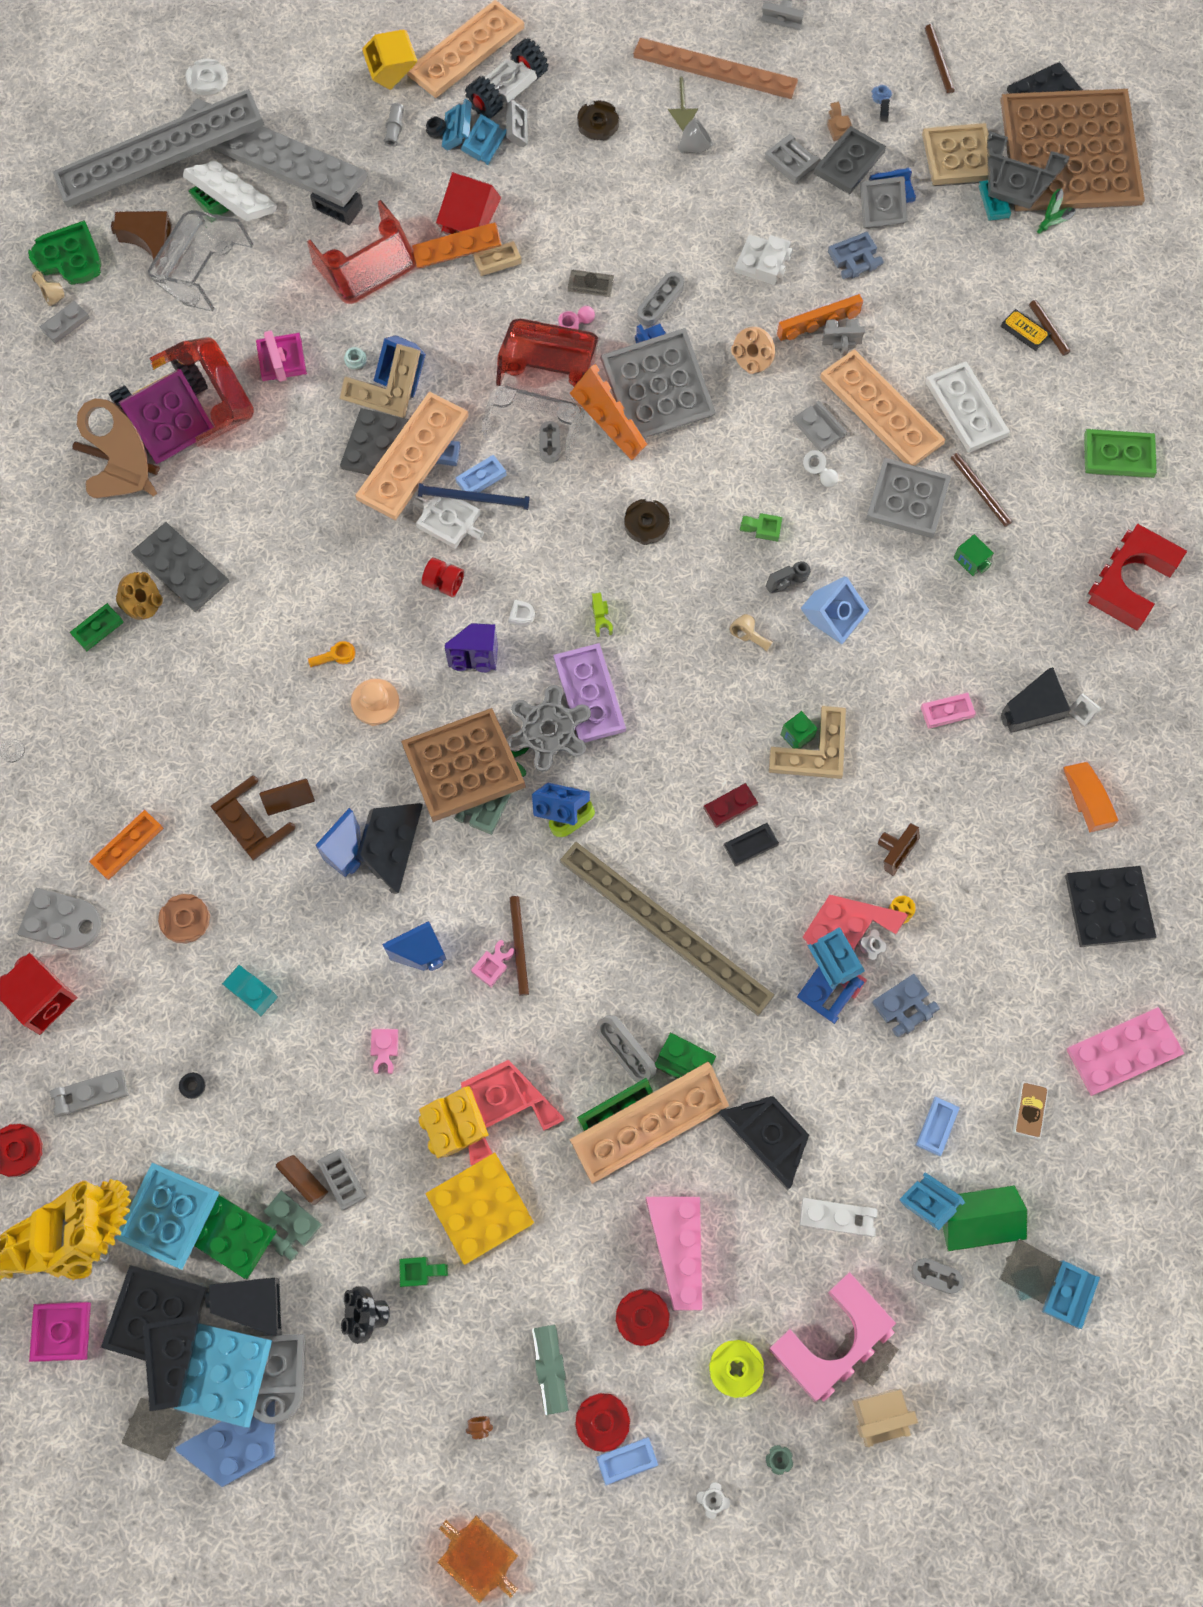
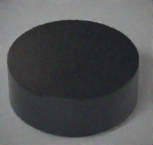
M890 99L881 100L880 120L882 122H888Z

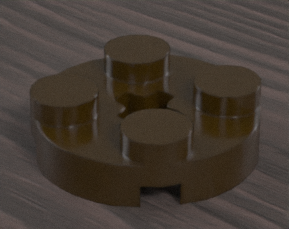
M596 100L594 104L589 106L586 103L578 111V130L589 139L606 141L619 128V114L616 112V108L609 102ZM602 119L601 122H595L594 120Z
M637 500L626 510L624 518L625 531L631 539L642 545L656 543L662 540L668 533L670 528L669 511L659 501ZM651 518V524L644 525L642 519L649 520Z

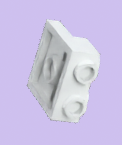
M749 234L734 272L776 285L778 278L782 279L786 269L785 261L789 262L793 252V249L790 248L791 241L772 235L766 240Z

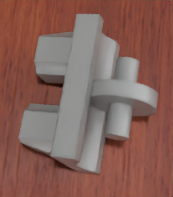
M849 319L846 321V327L840 328L838 327V321L827 320L822 337V346L833 345V349L841 350V355H847L848 348H855L856 344H862L865 327L860 326L858 319Z

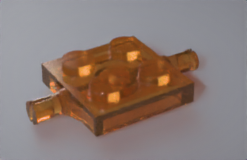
M477 1514L460 1531L446 1519L443 1525L439 1527V1530L451 1542L447 1551L437 1563L479 1604L490 1591L497 1587L511 1599L518 1588L506 1578L509 1567L519 1554Z

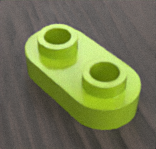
M587 802L577 810L578 822L575 825L549 820L552 834L556 837H566L590 821L595 814L592 802Z

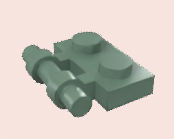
M512 793L459 812L455 815L454 819L463 823L466 815L472 816L469 821L471 827L492 835Z
M282 1190L263 1211L271 1218L267 1225L274 1229L280 1225L289 1233L284 1240L275 1234L270 1243L276 1248L275 1251L281 1257L285 1255L290 1261H293L299 1253L291 1247L297 1240L303 1246H306L322 1226L317 1219Z

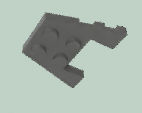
M990 131L987 137L988 196L1030 209L1067 165L1070 157L1051 151L1045 169L1002 156L1008 137Z

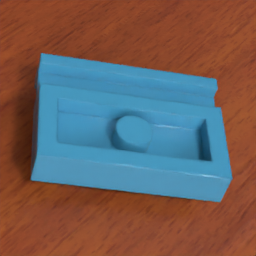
M464 99L462 105L459 103L445 113L444 121L447 127L443 133L442 147L446 150L459 146L464 137L466 139L469 138L472 103L467 99Z
M481 114L470 131L469 138L464 141L461 150L488 165L506 136L507 129L499 128L497 123Z
M840 927L818 939V942L815 944L807 945L832 990L838 984H844L865 972Z
M925 1172L923 1174L924 1178L920 1182L916 1181L899 1200L907 1209L939 1231L957 1212L956 1208L959 1204L963 1205L965 1202L959 1194Z
M1061 1260L1042 1312L1077 1329H1082L1100 1277Z

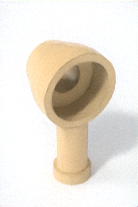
M40 271L32 274V279L40 287L42 295L49 306L56 304L65 297L60 283L46 282Z
M743 614L733 621L729 628L733 636L743 641L751 640L767 652L773 641L767 640L754 631L755 619L752 616ZM738 629L746 633V635L738 637Z

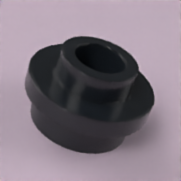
M438 116L431 117L426 122V132L432 138L440 137L447 127L445 121Z
M195 1072L185 1074L179 1082L180 1093L188 1099L198 1098L203 1094L206 1087L204 1078ZM195 1081L197 1087L195 1090L190 1091L188 1085L190 1082Z

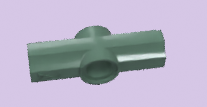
M556 1325L533 1328L537 1357L535 1365L538 1384L541 1385L545 1415L569 1411L564 1382L566 1374L563 1356L559 1350Z

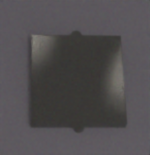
M1017 1239L1010 1256L1006 1257L1007 1263L999 1280L1044 1304L1051 1287L1056 1285L1054 1280L1062 1262L1021 1239Z
M854 1327L850 1333L844 1335L845 1340L834 1353L838 1359L847 1355L852 1348ZM879 1340L872 1347L875 1352L864 1363L859 1359L852 1366L855 1373L872 1387L884 1371H888L889 1363L899 1351L888 1340L884 1344Z
M141 1397L133 1417L128 1419L130 1424L121 1444L167 1461L174 1442L179 1439L178 1432L185 1414L170 1408L149 1412V1400Z

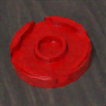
M10 1124L0 1129L1 1175L10 1178L21 1177L31 1172L39 1163L42 1156L43 1143L39 1134L33 1128L23 1124Z
M639 1289L628 1293L621 1299L616 1309L615 1321L618 1331L626 1341L638 1346H648L656 1343L665 1335L669 1326L670 1314L667 1304L660 1295L650 1290Z
M598 1393L588 1397L581 1403L576 1413L575 1427L578 1437L585 1446L594 1451L608 1452L616 1449L625 1441L629 1433L630 1417L628 1409L620 1399L612 1394Z

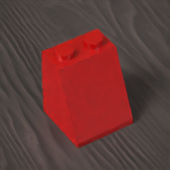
M452 172L436 224L441 229V232L446 235L487 225L501 200V196L492 184Z
M29 952L26 956H22L16 961L15 967L8 974L0 977V1001L23 1026L41 1035L78 997L37 957Z

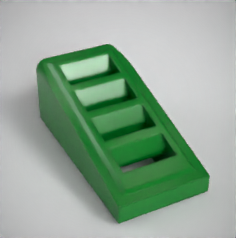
M197 186L188 190L189 194L211 220L229 211L228 208L214 198H211L204 191L197 194L196 192L201 190Z

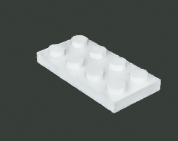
M210 161L209 163L184 169L183 177L245 221L273 214L276 211L277 204L269 200L266 195L255 190L252 185L242 181L236 174L222 167V164L219 162Z
M967 362L926 378L925 383L968 453L1008 437L1009 429Z

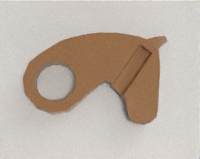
M94 398L85 402L77 413V427L80 434L109 457L105 469L86 481L88 495L93 498L128 495L144 490L150 495L155 496L157 492L148 479L147 457L143 442L125 412L116 404L106 399ZM99 408L107 409L114 421L113 428L104 436L95 435L88 423L91 413Z

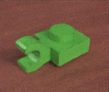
M763 513L759 514L758 519L743 516L740 531L750 533L756 531L755 538L778 542L782 517Z

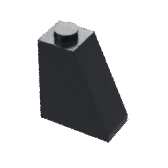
M1054 668L1047 669L1006 704L1001 713V720L1005 727L1008 726L1010 733L1065 719L1068 715L1070 707Z
M273 1277L209 1285V1291L205 1294L206 1307L210 1308L211 1314L270 1335H282L279 1278Z

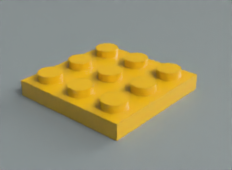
M495 1152L425 1193L464 1265L534 1224L532 1217Z

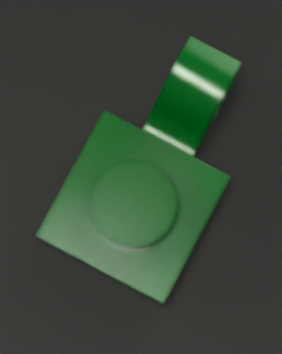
M428 1257L399 1259L400 1287L429 1285L428 1277L448 1276V1265H428Z

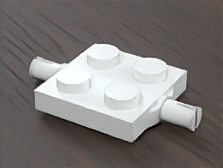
M418 496L414 498L413 505L423 509L421 517L416 522L418 529L454 549L457 548L462 539L468 534L479 541L483 537L484 532L473 527L474 522L480 515V509L460 499L434 497L430 501H426Z

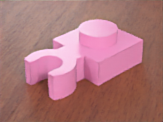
M503 940L496 943L493 955L486 951L471 969L472 974L491 988L507 969L503 961L511 959L515 953L513 948L507 953L500 951L504 946Z
M372 1029L371 1056H378L373 1065V1071L375 1074H379L380 1065L387 1064L388 1074H392L394 1066L390 1061V1056L398 1055V1029Z

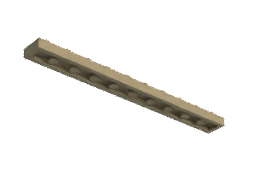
M575 842L560 859L561 864L758 1017L775 996V994L578 842Z

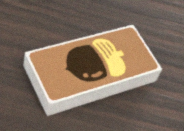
M1024 1081L1021 1082L1013 1134L1037 1140L1041 1139L1049 1087Z

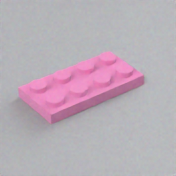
M1159 1007L1066 1048L1091 1096L1184 1054Z

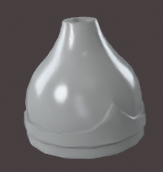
M697 118L692 119L683 131L682 139L678 145L681 153H701L713 146L709 134Z

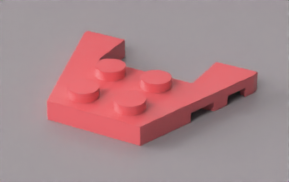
M829 895L806 930L803 938L808 944L813 945L818 942V939L840 927L854 951L873 921L896 935L907 919L908 914ZM861 975L857 976L864 982V984L866 983V978L862 977ZM849 981L840 984L845 988ZM862 987L860 989L857 988L851 997L855 999Z
M509 1060L461 1083V1088L470 1086L486 1128L532 1106L543 1131L565 1120ZM486 1138L468 1146L471 1165L493 1154Z

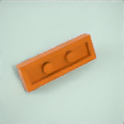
M144 810L89 862L109 880L164 828Z

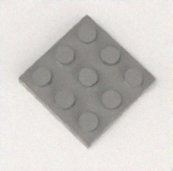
M884 458L866 520L933 539L951 476Z

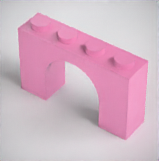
M850 1272L828 1292L850 1318L854 1328L853 1345L843 1358L838 1360L818 1358L807 1349L791 1329L769 1349L814 1402L819 1398L823 1402L835 1392L832 1386L839 1379L844 1383L855 1372L852 1366L859 1359L864 1363L874 1354L875 1351L872 1347L879 1340L884 1344L895 1333L891 1328L896 1322Z

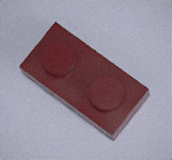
M744 783L703 806V809L715 828L756 807L758 801L748 785Z

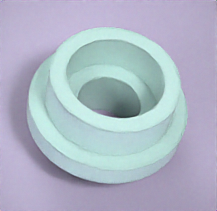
M352 347L347 350L344 361L348 368L356 370L366 364L367 358L360 348Z

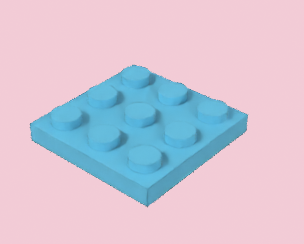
M152 1163L129 1208L130 1212L124 1218L127 1221L126 1224L119 1228L122 1233L121 1235H116L115 1239L182 1270L220 1192Z
M199 1323L181 1406L174 1407V1409L242 1427H250L272 1340Z

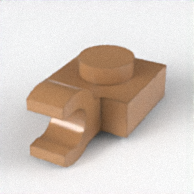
M833 102L830 103L832 110H829V115L831 119L828 120L827 126L833 141H837L852 124L848 115L842 116L840 103Z

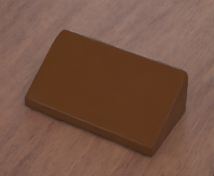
M306 778L259 793L268 816L315 802L312 788Z
M291 1155L275 1164L282 1175L313 1206L329 1192L295 1155Z

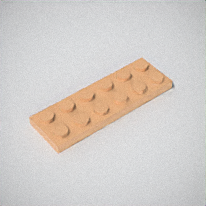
M494 0L417 60L418 62L407 73V76L433 97L437 98L524 29V21L497 0Z
M855 349L821 372L820 379L904 463L915 466L944 444L945 438Z
M429 391L356 493V500L396 521L417 491L419 483L424 481L468 418V411Z
M707 1062L569 1140L590 1182L593 1184L715 1115L720 1110L729 1107V1104L713 1067Z

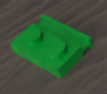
M670 1032L654 1064L658 1070L678 1079L707 1062L712 1066L716 1055Z

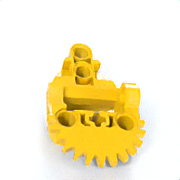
M110 1179L108 1182L102 1181L100 1187L82 1180L52 1202L32 1212L30 1217L0 1235V1280L4 1277L13 1278V1273L29 1275L43 1271L57 1278L63 1275L73 1281L90 1276L92 1273V1262H98L101 1254L106 1255L108 1253V1245L114 1246L115 1244L114 1236L121 1235L122 1233L119 1227L127 1222L123 1219L130 1212L126 1208L131 1203V1200L127 1198L130 1194V1191L126 1190L127 1186L113 1179ZM65 1219L68 1223L64 1227V1246L62 1247L63 1220Z

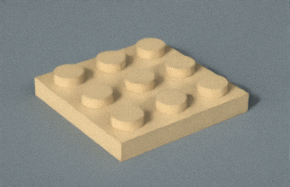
M986 123L923 128L922 137L932 186L988 180V130Z

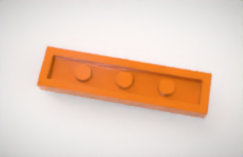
M494 222L412 245L417 268H422L502 246L497 224Z
M860 294L783 320L779 322L777 336L780 341L785 339L793 340L805 332H815L820 327L825 326L827 320L839 322V320L845 318L853 319L861 313L863 299Z

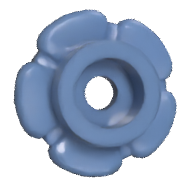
M879 85L872 89V98L877 104H881L882 99L892 97V91L886 85Z

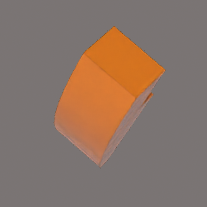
M1088 762L1063 767L1078 811L1083 813L1089 833L1114 827L1119 821L1105 788Z

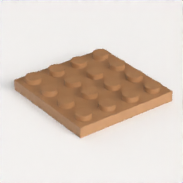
M492 708L401 741L432 822L526 788L524 779Z

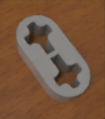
M554 421L542 423L539 430L540 458L546 463H554L560 457V428ZM548 429H552V438L548 439L547 435ZM548 446H552V455H547Z
M927 1258L919 1259L912 1265L911 1273L913 1278L923 1285L947 1294L957 1293L963 1287V1277L954 1268ZM926 1263L928 1265L927 1269L936 1273L935 1277L927 1275L924 1279L921 1278V1272L917 1271L918 1267H922ZM950 1274H953V1280L957 1281V1285L951 1286L950 1289L947 1288V1282L940 1280V1275L948 1277Z

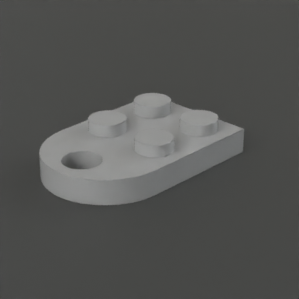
M36 887L17 935L68 950H78L87 947L97 938L101 929V918L96 908L84 900ZM85 922H92L93 928L91 932L82 934L80 932L81 925Z
M304 1334L256 1336L272 1340L253 1416L263 1423L279 1424L285 1422L297 1412L301 1405L306 1338ZM272 1401H278L281 1405L280 1412L274 1417H269L266 1412L268 1404Z

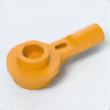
M340 641L332 646L329 652L308 658L310 667L334 660L338 664H348L355 658L356 651L350 642Z

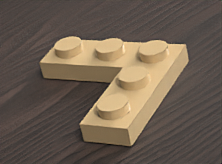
M401 344L396 345L387 388L344 376L340 399L405 418L421 350Z
M821 707L819 751L771 747L769 773L842 779L846 708Z

